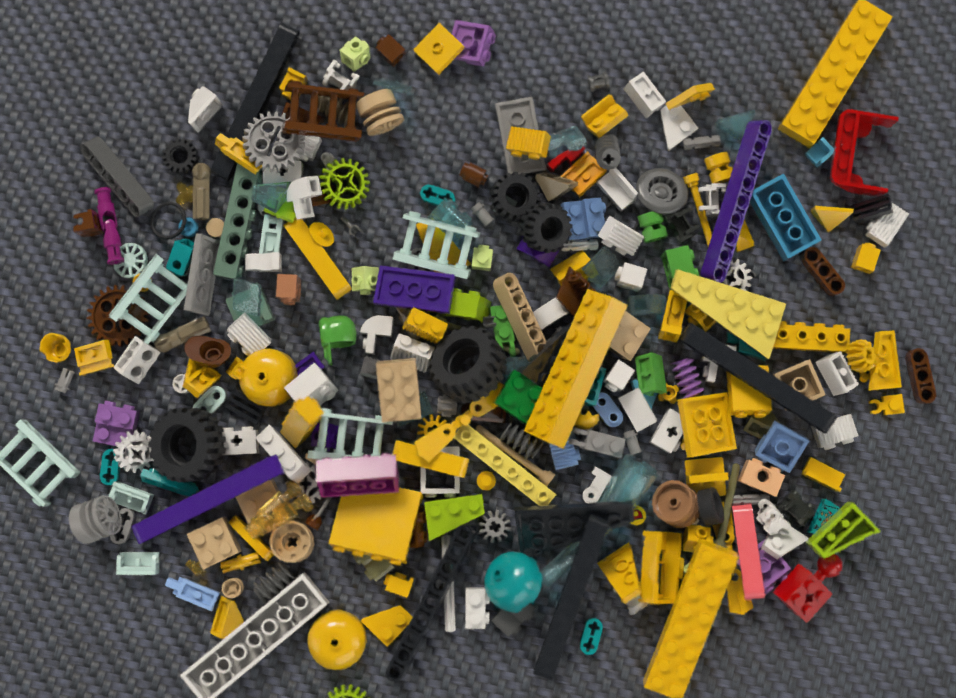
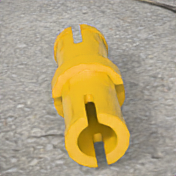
M255 552L244 556L237 555V558L221 561L222 572L225 574L230 571L244 570L245 567L260 564L261 557Z

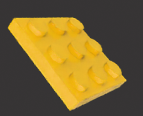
M727 392L677 400L687 458L737 449L732 417L729 415Z

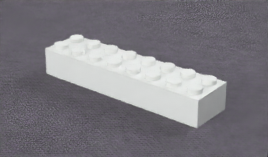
M306 572L303 573L180 676L198 698H215L324 608L329 601Z

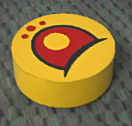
M633 506L634 522H631V524L640 525L646 519V512L640 506Z

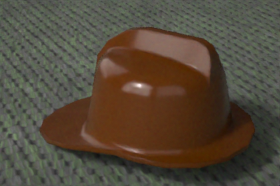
M194 336L187 340L185 353L190 359L201 362L206 367L217 368L226 363L231 354V347L226 341L221 339Z

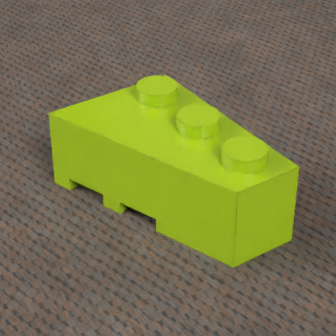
M454 288L449 314L426 312L438 313L448 317L464 318V320L469 321L470 319L478 320L483 323V317L489 316L492 302L480 296V292L469 291V293H462L461 289Z
M482 494L424 502L429 541L485 514Z
M846 502L806 541V544L819 557L826 558L847 548V546L880 532V530L853 502Z

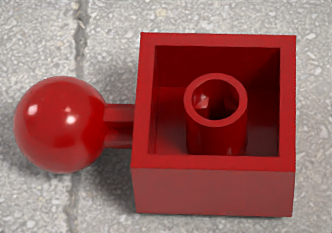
M835 553L826 558L819 557L817 561L818 570L815 574L798 563L773 593L796 616L808 623L833 595L822 584V581L826 577L832 578L840 574L843 567L842 560Z

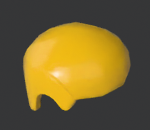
M49 333L41 339L39 350L46 356V360L60 363L66 360L71 353V344L66 336Z
M580 411L574 427L582 430L593 428L599 422V414L592 415L587 411L585 415H582Z

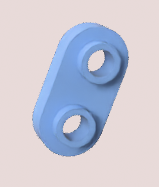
M601 392L597 405L593 406V408L607 426L617 427L623 421V414L610 396ZM601 398L605 400V405L603 406L598 403ZM611 414L617 416L616 421L610 419Z

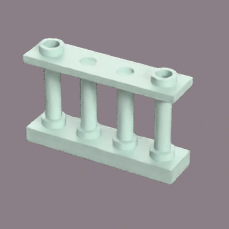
M409 211V214H403V218L409 220L403 248L400 251L394 252L393 260L446 274H454L465 279L470 277L471 269H467L466 261L472 237L478 238L480 236V232L476 231L477 228L471 226L461 228L420 217V213ZM419 222L428 225L422 251L419 255L411 254L410 248L416 224ZM435 227L446 230L440 258H437V260L430 259L429 255ZM454 232L465 235L459 261L456 265L448 264L449 261L447 260Z
M157 254L154 255L109 314V317L114 321H117L119 318L121 320L124 319L146 335L144 338L146 344H149L150 341L154 342L160 334L158 331L186 296L188 282L186 284L167 270L162 263L164 259ZM154 272H159L182 289L175 299L151 282L152 279L150 277ZM142 288H148L170 305L164 314L140 298L138 293ZM130 303L137 304L158 320L152 329L128 313L126 308Z
M321 408L324 414L320 420L318 444L315 447V451L308 450V458L321 460L326 457L339 459L344 456L352 458L363 456L362 449L366 422L376 423L373 454L371 456H381L384 424L392 425L393 421L382 422V417L375 415V419L333 414L331 409ZM329 417L340 419L336 450L334 449L333 453L326 452L327 448H325ZM347 420L358 421L355 450L352 452V455H345L344 451Z
M20 419L15 424L19 428L18 434L0 451V466L33 497L32 501L40 507L49 506L51 503L46 497L65 478H76L81 472L27 420ZM28 437L33 442L31 444L32 447L12 466L5 457L24 438ZM38 451H42L47 455L45 457L46 460L25 479L18 471ZM56 464L60 468V473L39 492L32 484L51 465Z

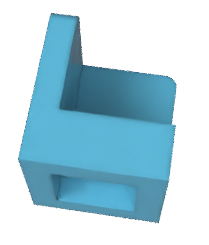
M822 137L804 155L818 168L833 154L834 148Z

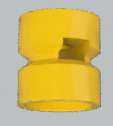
M727 151L704 159L707 170L711 171L709 174L711 183H725L730 180L733 167L729 166L731 161Z

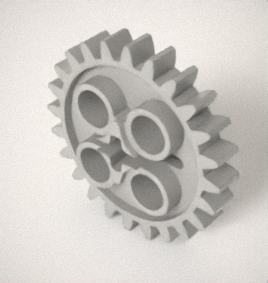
M277 111L274 116H271L270 112L267 113V117L260 114V120L254 117V124L248 123L249 129H244L246 136H243L242 140L245 142L243 143V149H247L245 156H250L249 162L256 161V168L262 165V171L267 167H270V173L273 172L274 168H277L278 172L281 171V167L288 170V164L294 167V160L300 161L299 154H304L302 148H305V142H303L305 135L282 133V125L285 121H288V119H285V113L281 117L278 116ZM270 128L273 131L267 133L264 131V129ZM277 128H281L277 134V141L274 142ZM287 134L290 135L291 138L284 139L282 138V136ZM274 142L272 153L270 156H267L271 149V143ZM258 145H265L266 148H265V149H258L257 146H258ZM277 151H282L285 154L282 156H278L275 153Z

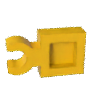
M236 357L226 373L235 380H241V370L246 371L247 369L243 365L244 361Z
M902 394L881 396L882 402L876 399L868 401L869 404L874 403L877 406V409L870 411V414H878L882 410L884 415L905 413Z

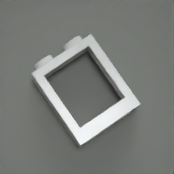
M444 447L440 451L460 457V447ZM421 467V492L425 494V497H436V493H444V497H456V493H460V477L455 476V488H426V468Z

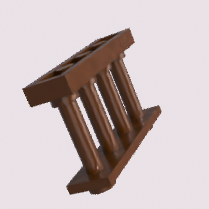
M300 81L287 83L285 91L292 92L290 119L283 123L282 133L358 142L361 139L362 130H357L355 127L356 101L364 97V92H359L358 89L354 88L341 90L303 85ZM299 93L311 95L309 121L307 123H301L298 120ZM318 96L330 97L328 124L326 126L318 125L319 123L317 122ZM337 98L349 100L347 126L345 128L336 125Z

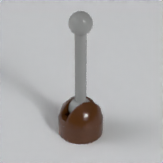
M327 497L317 514L310 515L305 521L307 525L317 531L322 524L320 516L332 497Z

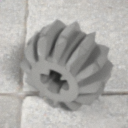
M496 510L495 516L492 515L491 511H488L490 518L488 519L485 515H482L486 523L479 522V526H485L479 532L480 534L487 532L484 536L485 540L491 535V543H494L495 537H497L499 542H502L500 535L502 534L505 538L508 537L504 530L511 531V527H505V524H509L511 521L510 519L503 521L506 517L505 513L499 518V510ZM493 521L496 524L500 523L501 527H498L499 530L497 532L489 528V525L492 526L491 522Z

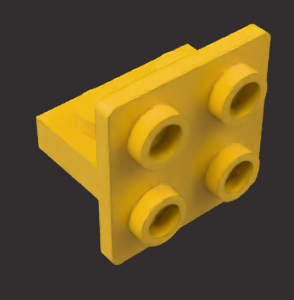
M722 457L684 461L686 485L696 493L700 490L714 487L719 496L727 494L725 480L729 479L728 472H724Z

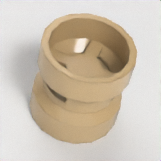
M230 578L222 585V592L227 598H236L244 591V583L239 578Z

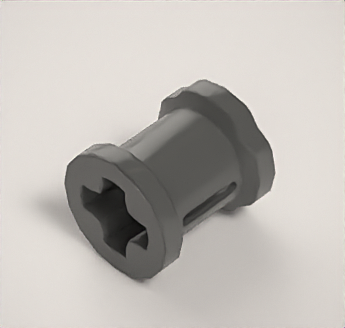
M606 71L600 75L587 76L591 92L599 88H610Z

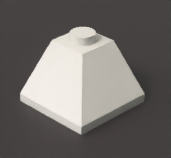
M204 86L196 89L190 100L188 123L197 133L223 106L219 98Z

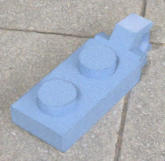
M169 577L165 583V586L174 589L173 594L176 597L210 611H213L220 592L187 578L179 577L178 580Z

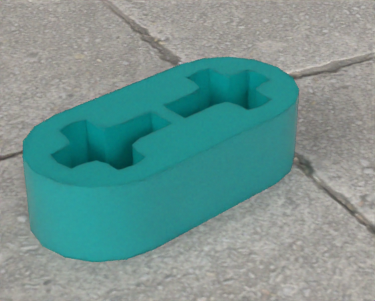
M425 185L420 190L421 199L426 203L445 209L451 208L455 204V195L449 190L433 185ZM431 189L432 194H435L437 196H430L429 198H426V194H424V191L428 192V190ZM446 195H449L452 201L444 204V200L439 198V196L446 197Z
M113 449L106 450L102 455L100 480L104 485H113V482H118L120 467L118 462L113 460L112 466H110L111 460L107 459V456L112 454ZM111 468V475H114V479H110V482H108L105 475L109 474Z
M589 618L583 629L580 649L586 655L594 654L599 645L603 625L597 618ZM595 621L599 629H595L593 635H590L591 628L588 626ZM589 637H591V644L594 647L586 651V647L583 644L588 643Z

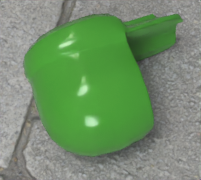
M342 315L322 317L319 320L324 358L327 360L328 365L332 366L331 349L354 345L357 336L356 327L349 317Z

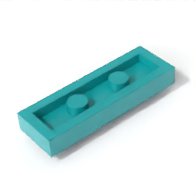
M143 469L140 475L142 482L187 497L199 492V488L195 483L168 480L166 476H162L155 469Z

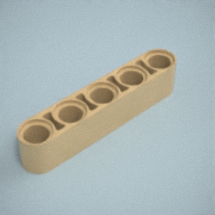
M507 273L496 278L493 282V287L526 359L530 362L529 359L534 354L537 355L547 341L517 277L512 273Z

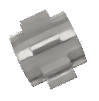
M445 394L444 396H439L437 413L442 414V417L456 415L457 402Z

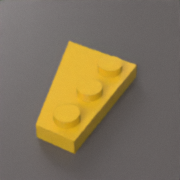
M417 223V230L422 243H424L428 225ZM435 227L429 251L430 259L433 260L440 258L446 234L443 229ZM453 241L451 242L447 260L449 261L448 264L456 265L461 251ZM467 259L466 265L470 266L471 263Z
M895 330L875 332L873 347H875L874 352L877 354L875 356L877 363L874 364V368L870 371L868 391L901 388Z
M629 542L597 563L624 604L641 594L632 546Z

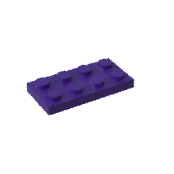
M380 266L373 303L407 309L414 307L418 310L449 314L456 276L454 274Z

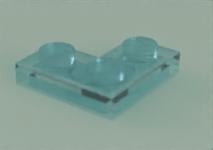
M573 126L551 134L548 151L558 150L563 145L569 151H577L587 145V141L578 127Z

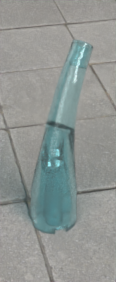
M626 454L612 475L598 502L633 500L634 510L643 500L659 475L644 460L642 462L634 461V455ZM611 528L607 529L605 538H606L614 529H611ZM580 541L568 545L556 558L539 571L542 573V583L545 586H551L569 572Z

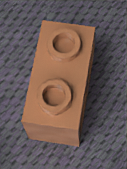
M277 274L276 298L284 305H295V302H300L301 279L297 275Z

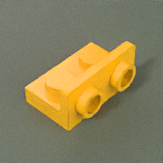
M609 94L585 112L581 119L588 131L597 138H601L629 115L624 108L615 102L613 96Z

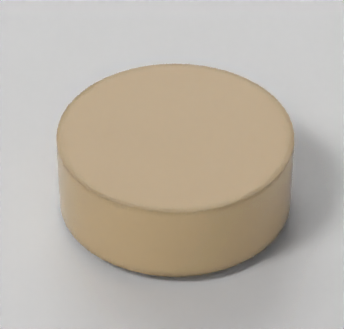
M219 218L209 220L206 225L208 234L214 238L221 237L224 222Z

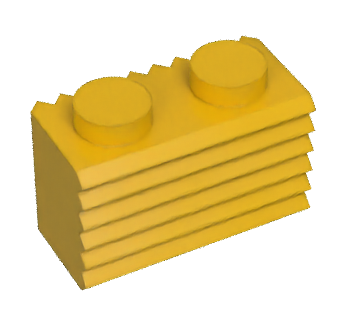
M511 126L506 149L515 157L528 155V158L539 160L540 157L546 158L551 135L546 131Z
M413 307L408 313L402 328L403 330L410 331V333L413 332L417 336L420 335V338L423 337L427 341L430 340L431 343L437 344L442 339L448 323Z

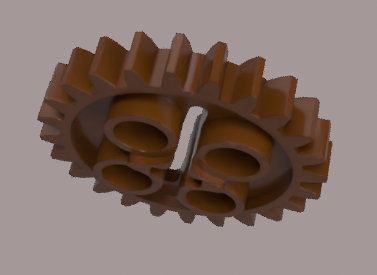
M114 285L112 290L107 286L106 293L99 290L101 296L94 295L96 302H89L93 308L87 309L91 316L86 317V319L92 320L88 327L95 328L91 333L98 334L97 340L104 338V340H109L110 345L113 347L116 345V342L118 346L123 347V341L129 345L130 339L133 340L136 335L143 336V334L133 325L130 329H126V320L119 318L117 321H114L109 317L110 312L117 305L116 299L120 301L127 292V288L125 285H122L121 289H119L118 285ZM111 302L112 309L106 312L104 307L107 303ZM131 303L128 313L143 324L150 322V320L145 318V316L150 314L137 304ZM112 321L113 328L107 331L106 324Z

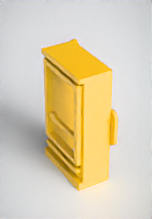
M643 531L645 541H643L641 599H638V602L674 604L679 589V579L683 578L684 559L681 558L682 533ZM662 550V561H659V554ZM659 564H661L660 594H658V592H659V584H658V569H659Z

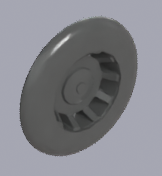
M650 169L639 177L636 184V191L640 201L644 206L656 213L672 214L678 212L685 206L688 199V189L685 182L679 175L668 169Z

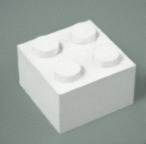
M315 363L284 387L294 401L299 398L303 400L308 395L311 399H315L320 407L325 401L331 400L336 395V392L339 391L329 377Z

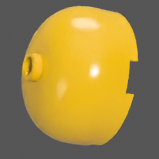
M261 349L253 352L244 360L243 365L247 369L246 371L241 370L240 376L242 378L239 380L242 392L250 401L261 406H277L291 398L284 387L298 377V369H296V364L290 356L275 349Z
M328 611L318 617L312 624L308 633V649L313 659L322 667L331 670L346 669L355 664L365 650L367 643L365 627L357 616L347 611ZM333 639L338 640V645L332 644L331 641Z

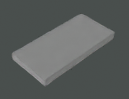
M527 97L495 103L508 173L518 172V175L521 173L528 175L546 171L544 158L540 157L539 160L528 158V155L515 157L506 149L511 126L539 130L533 98Z
M203 234L195 235L184 310L209 316L216 278L213 275L220 241Z

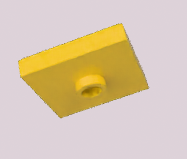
M438 23L413 51L439 75L465 47L445 27Z

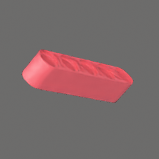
M752 504L732 506L745 600L765 598Z

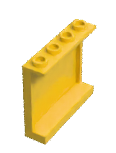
M399 488L398 493L341 496L329 545L333 547L334 551L344 553L346 550L351 551L352 555L358 557L368 555L371 556L370 559L382 561V559L390 560L389 563L401 566V563L407 564L406 557L419 505L423 501L422 492Z

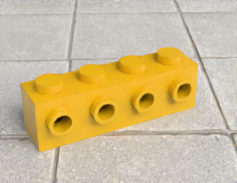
M781 321L772 349L834 353L841 351L842 353H847L846 349H848V344H850V329L844 328L845 325L837 324L833 325L832 328L825 327V324L822 323L806 326L804 322H795L794 325H787L786 321Z
M308 395L303 400L299 398L293 403L292 408L288 411L289 414L285 417L286 420L281 424L283 427L280 433L295 449L310 436L324 414L319 403Z

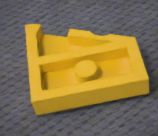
M712 83L694 85L668 101L666 105L671 110L698 99L702 101L710 96L709 93L715 90Z

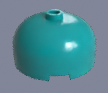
M515 551L506 552L496 557L489 565L484 578L485 592L489 600L495 606L511 613L520 612L530 602L533 603L542 585V573L539 572L536 560Z

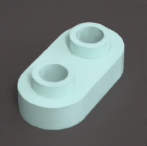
M219 386L209 388L193 405V408L201 409V407L205 406L207 411L213 414L225 402L227 397L226 391ZM218 392L220 393V398L216 400L214 394Z

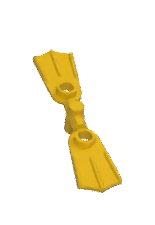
M499 382L495 391L492 390L489 396L486 398L483 396L476 402L472 401L469 410L457 416L451 424H442L416 440L414 443L417 455L429 462L455 437V430L462 425H468L473 416L481 417L496 408L497 405L493 402L504 384ZM475 405H479L480 410L478 412L475 411ZM445 429H448L449 434L447 436H445L443 433Z
M732 511L726 532L729 535V540L725 541L727 549L733 550L731 544L734 541ZM720 524L712 525L716 538ZM734 568L732 574H737L738 580L733 581L730 578L727 586L729 612L744 615L747 611L753 609L754 606L752 600H745L741 571Z

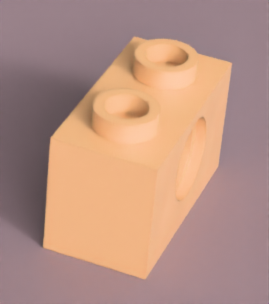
M752 458V461L746 460L737 481L770 496L777 497L785 475L780 473L781 470L774 466L767 468L763 466L764 462ZM760 471L766 474V479L763 482L758 480V473Z

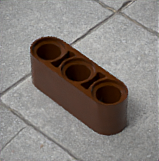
M809 247L801 253L800 260L827 295L836 296L844 291V280L818 248ZM807 252L814 254V261L808 260ZM820 267L825 268L826 276L819 274ZM832 282L838 285V291L831 289Z
M921 348L910 350L906 353L905 361L914 399L920 404L931 403L936 398V389L927 352ZM914 353L919 354V356H920L919 362H915V361H914V359H913V354H914ZM919 371L924 374L923 381H920L917 377ZM923 390L927 391L928 393L927 400H924L922 398Z

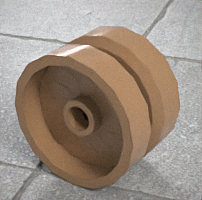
M676 480L664 482L656 489L652 499V506L658 518L674 528H685L697 521L700 513L697 505V493L693 489Z

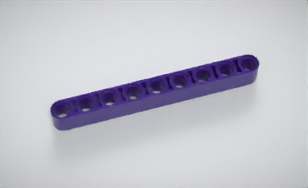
M753 120L748 122L701 269V277L719 283L726 279L772 132V125L768 120Z
M277 454L150 516L131 526V529L138 544L144 543L285 473Z

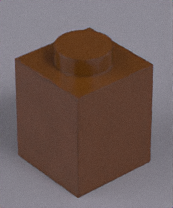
M390 34L386 37H381L376 43L377 53L392 67L406 55L405 49Z

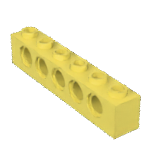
M462 425L456 432L454 439L537 505H549L556 496L553 491L471 426Z

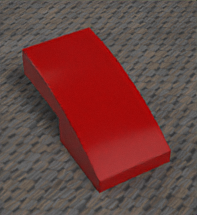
M579 146L559 154L547 164L546 168L552 173L565 160L571 165L584 153L585 148Z

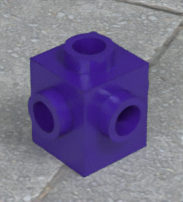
M317 423L312 431L311 446L317 447L320 423ZM328 423L325 443L326 452H330V449H336L338 425Z

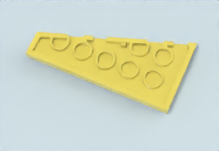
M681 270L675 271L670 287L673 291L688 302H691L733 335L743 340L766 359L770 358L786 303Z

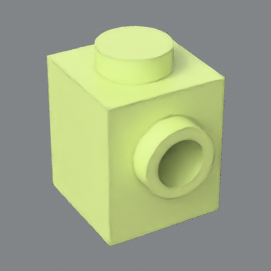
M478 245V248L474 247L472 269L491 271L493 249H489L487 245Z

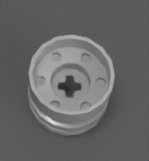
M107 495L77 504L69 512V524L72 533L83 544L98 541L101 538L115 535L120 531L122 524L120 510L115 501Z

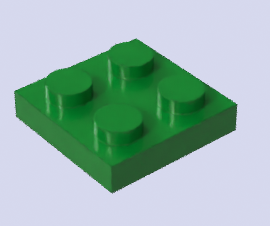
M512 370L493 403L524 424H527L543 388L518 371Z

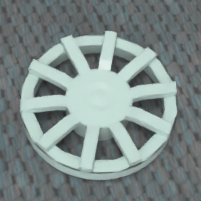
M125 243L120 247L124 262L114 265V269L120 276L132 279L147 266L148 257L142 246L136 243ZM134 246L130 253L129 247ZM136 248L140 249V252H138L137 254H134L135 251H136ZM142 254L143 260H139L138 256ZM139 263H143L141 268L138 267ZM125 266L121 272L119 268ZM127 268H129V275H125ZM134 268L137 270L135 274L132 272Z

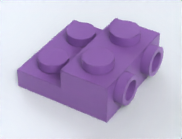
M455 20L451 34L465 47L455 60L484 67L485 62L490 60V44H494L496 39L494 30L489 25Z
M104 401V404L99 403L95 418L96 428L93 442L116 446L115 442L122 441L120 436L126 438L127 432L134 435L140 411H135V406L123 404V408L115 407L116 403Z
M764 539L758 544L764 592L768 594L775 588L773 585L776 582H782L787 578L791 568L782 557L776 559L761 549L765 541ZM738 559L736 564L740 567V561Z

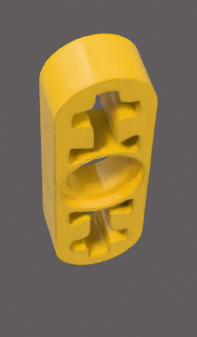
M235 515L229 521V524L263 559L269 561L274 556L271 548L259 536L254 537L251 528L239 516Z

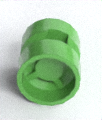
M652 211L637 217L639 226L643 228L644 243L668 237L666 226L662 225L664 222L662 214Z

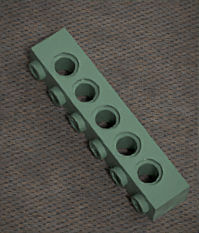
M237 163L213 275L216 277L239 281V277L243 276V258L248 254L247 240H250L252 236L250 226L251 222H254L256 218L255 204L260 200L259 185L263 184V171L261 169L255 175ZM252 182L251 189L245 190L243 188L244 184ZM242 200H248L246 208L239 207ZM243 218L244 224L241 227H236V220ZM240 237V243L233 246L231 244L232 239ZM235 255L236 261L233 264H228V257Z

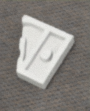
M666 105L660 110L668 151L698 130V127L682 106L669 110Z
M791 526L789 529L782 528L777 534L773 533V535H770L768 533L761 549L774 558L779 559L799 545L804 544L808 537Z

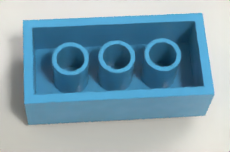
M784 173L753 190L750 203L783 262L821 241L819 234Z

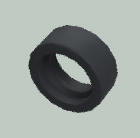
M713 487L698 491L697 505L704 524L712 526L723 523L724 510L717 490Z

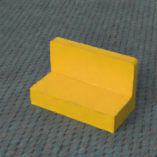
M583 250L578 251L550 269L560 286L569 267L574 271H579L586 280L598 274L592 260Z
M812 457L808 458L801 473L803 476L835 492H841L842 490L840 485L845 474Z

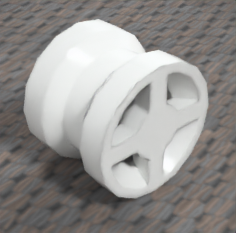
M185 374L177 375L172 384L174 390L182 394L190 393L182 386Z

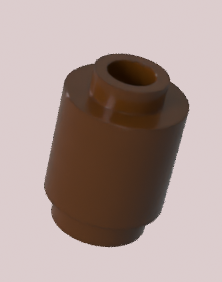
M465 162L459 174L463 178L462 180L477 187L485 185L489 175L486 174L487 170L471 162L470 164Z

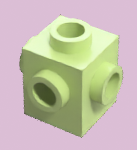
M355 36L340 49L341 62L356 72L362 65L367 64L371 58L369 45Z
M361 266L352 268V291H359L360 295H371V291L376 289L379 267Z

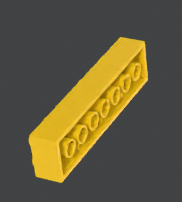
M857 0L779 125L778 130L810 149L819 138L893 16L866 0Z
M587 289L531 416L527 421L524 429L525 432L564 449L628 305L611 296Z
M699 538L644 676V688L671 698H683L739 559L737 552Z

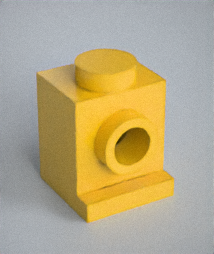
M289 67L279 89L282 92V96L291 100L292 92L285 91L287 83L300 81L303 85H306L308 79L306 75Z
M396 572L395 575L387 573L384 580V585H387L385 590L407 598L414 577H410L408 580L406 579L407 576L402 573Z

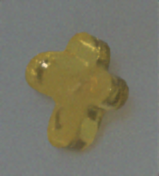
M179 182L177 189L180 194L176 198V203L179 205H183L186 202L193 203V186H186Z
M189 559L185 563L195 575L200 574L203 577L207 573L200 566L199 561L196 563L194 560L191 561Z

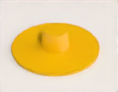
M314 222L310 225L309 233L317 244L324 247H329L333 244L334 235L327 225L321 222Z

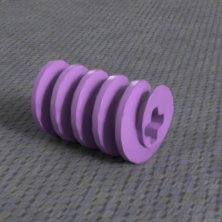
M692 358L671 363V365H676L672 372H679L674 378L681 379L677 386L683 387V389L679 393L686 394L682 399L698 396L704 391V388L697 387L702 381L695 380L699 373H693L697 366H690L695 361Z

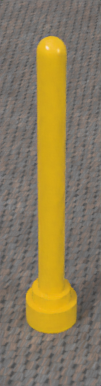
M698 173L683 177L688 188L691 189L709 247L712 232L705 210L699 211L698 208L703 206V202L697 186L700 179Z

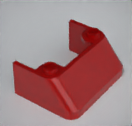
M853 109L843 111L838 118L830 172L832 183L849 193L872 197L886 194L888 188L865 185L859 175L852 173L857 137L864 138L868 136L872 125L890 128L898 121L899 117Z

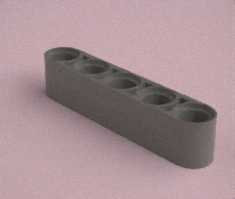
M96 136L80 145L83 156L133 216L139 217L154 208L152 198L101 137Z

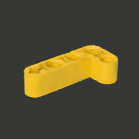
M397 440L392 455H396L397 461L465 478L469 463L467 458L439 452L433 459L427 462L424 458L417 455L415 445Z

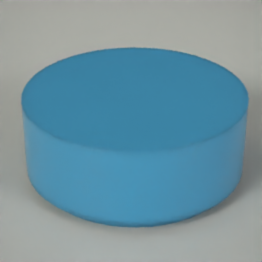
M186 218L187 222L181 234L185 237H193L199 230L198 223L192 218Z

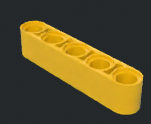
M295 218L293 223L287 222L283 225L337 300L352 290L323 247L312 239L309 228L303 219Z

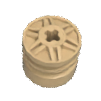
M391 89L375 91L356 102V108L360 117L367 118L363 124L367 127L366 131L369 136L386 133L399 126L405 120L403 115L399 114L401 112L400 108L392 107L397 101Z
M285 521L279 524L272 531L270 537V548L273 554L278 559L290 563H297L307 559L315 545L311 530L306 525L295 521ZM291 538L298 539L296 547L290 546Z

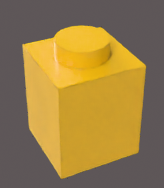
M871 243L859 245L851 268L868 274L874 272L881 250Z

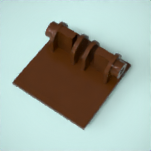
M569 267L556 298L574 317L587 289L597 291L590 287V283L581 276L579 271H574Z

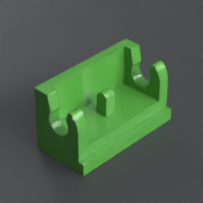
M651 352L635 357L638 385L642 394L654 396V393H667L662 356Z

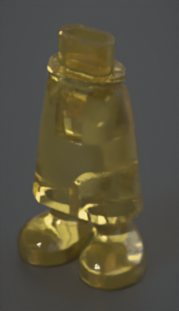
M290 480L286 484V492L284 494L281 492L275 494L250 519V523L244 527L253 539L259 535L263 536L265 533L298 516L297 510L303 509L306 512H310L314 508L307 494H301L302 489L295 481ZM298 497L295 501L288 504L290 499Z

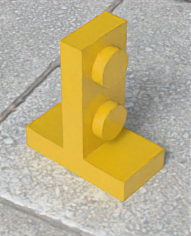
M670 290L658 339L677 343L682 331L681 326L687 300L673 290Z

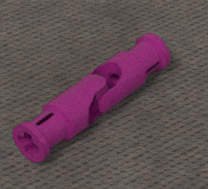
M101 187L95 189L94 194L97 195L98 199L97 210L100 226L105 233L103 243L108 254L107 264L116 265L123 263L124 257L121 255L120 247L122 245L117 231L116 212L110 196L112 191L109 187ZM110 216L113 220L108 219L103 222V217Z

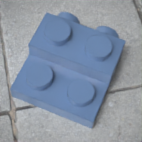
M601 198L583 199L581 201L563 202L560 204L563 210L568 212L567 216H570L572 219L570 224H573V228L570 229L572 235L571 237L568 236L569 241L600 238L598 234L606 222L604 219L606 205L601 201Z
M774 421L754 451L755 455H757L756 458L764 463L768 461L774 467L780 469L781 472L785 470L790 473L810 440L783 424Z

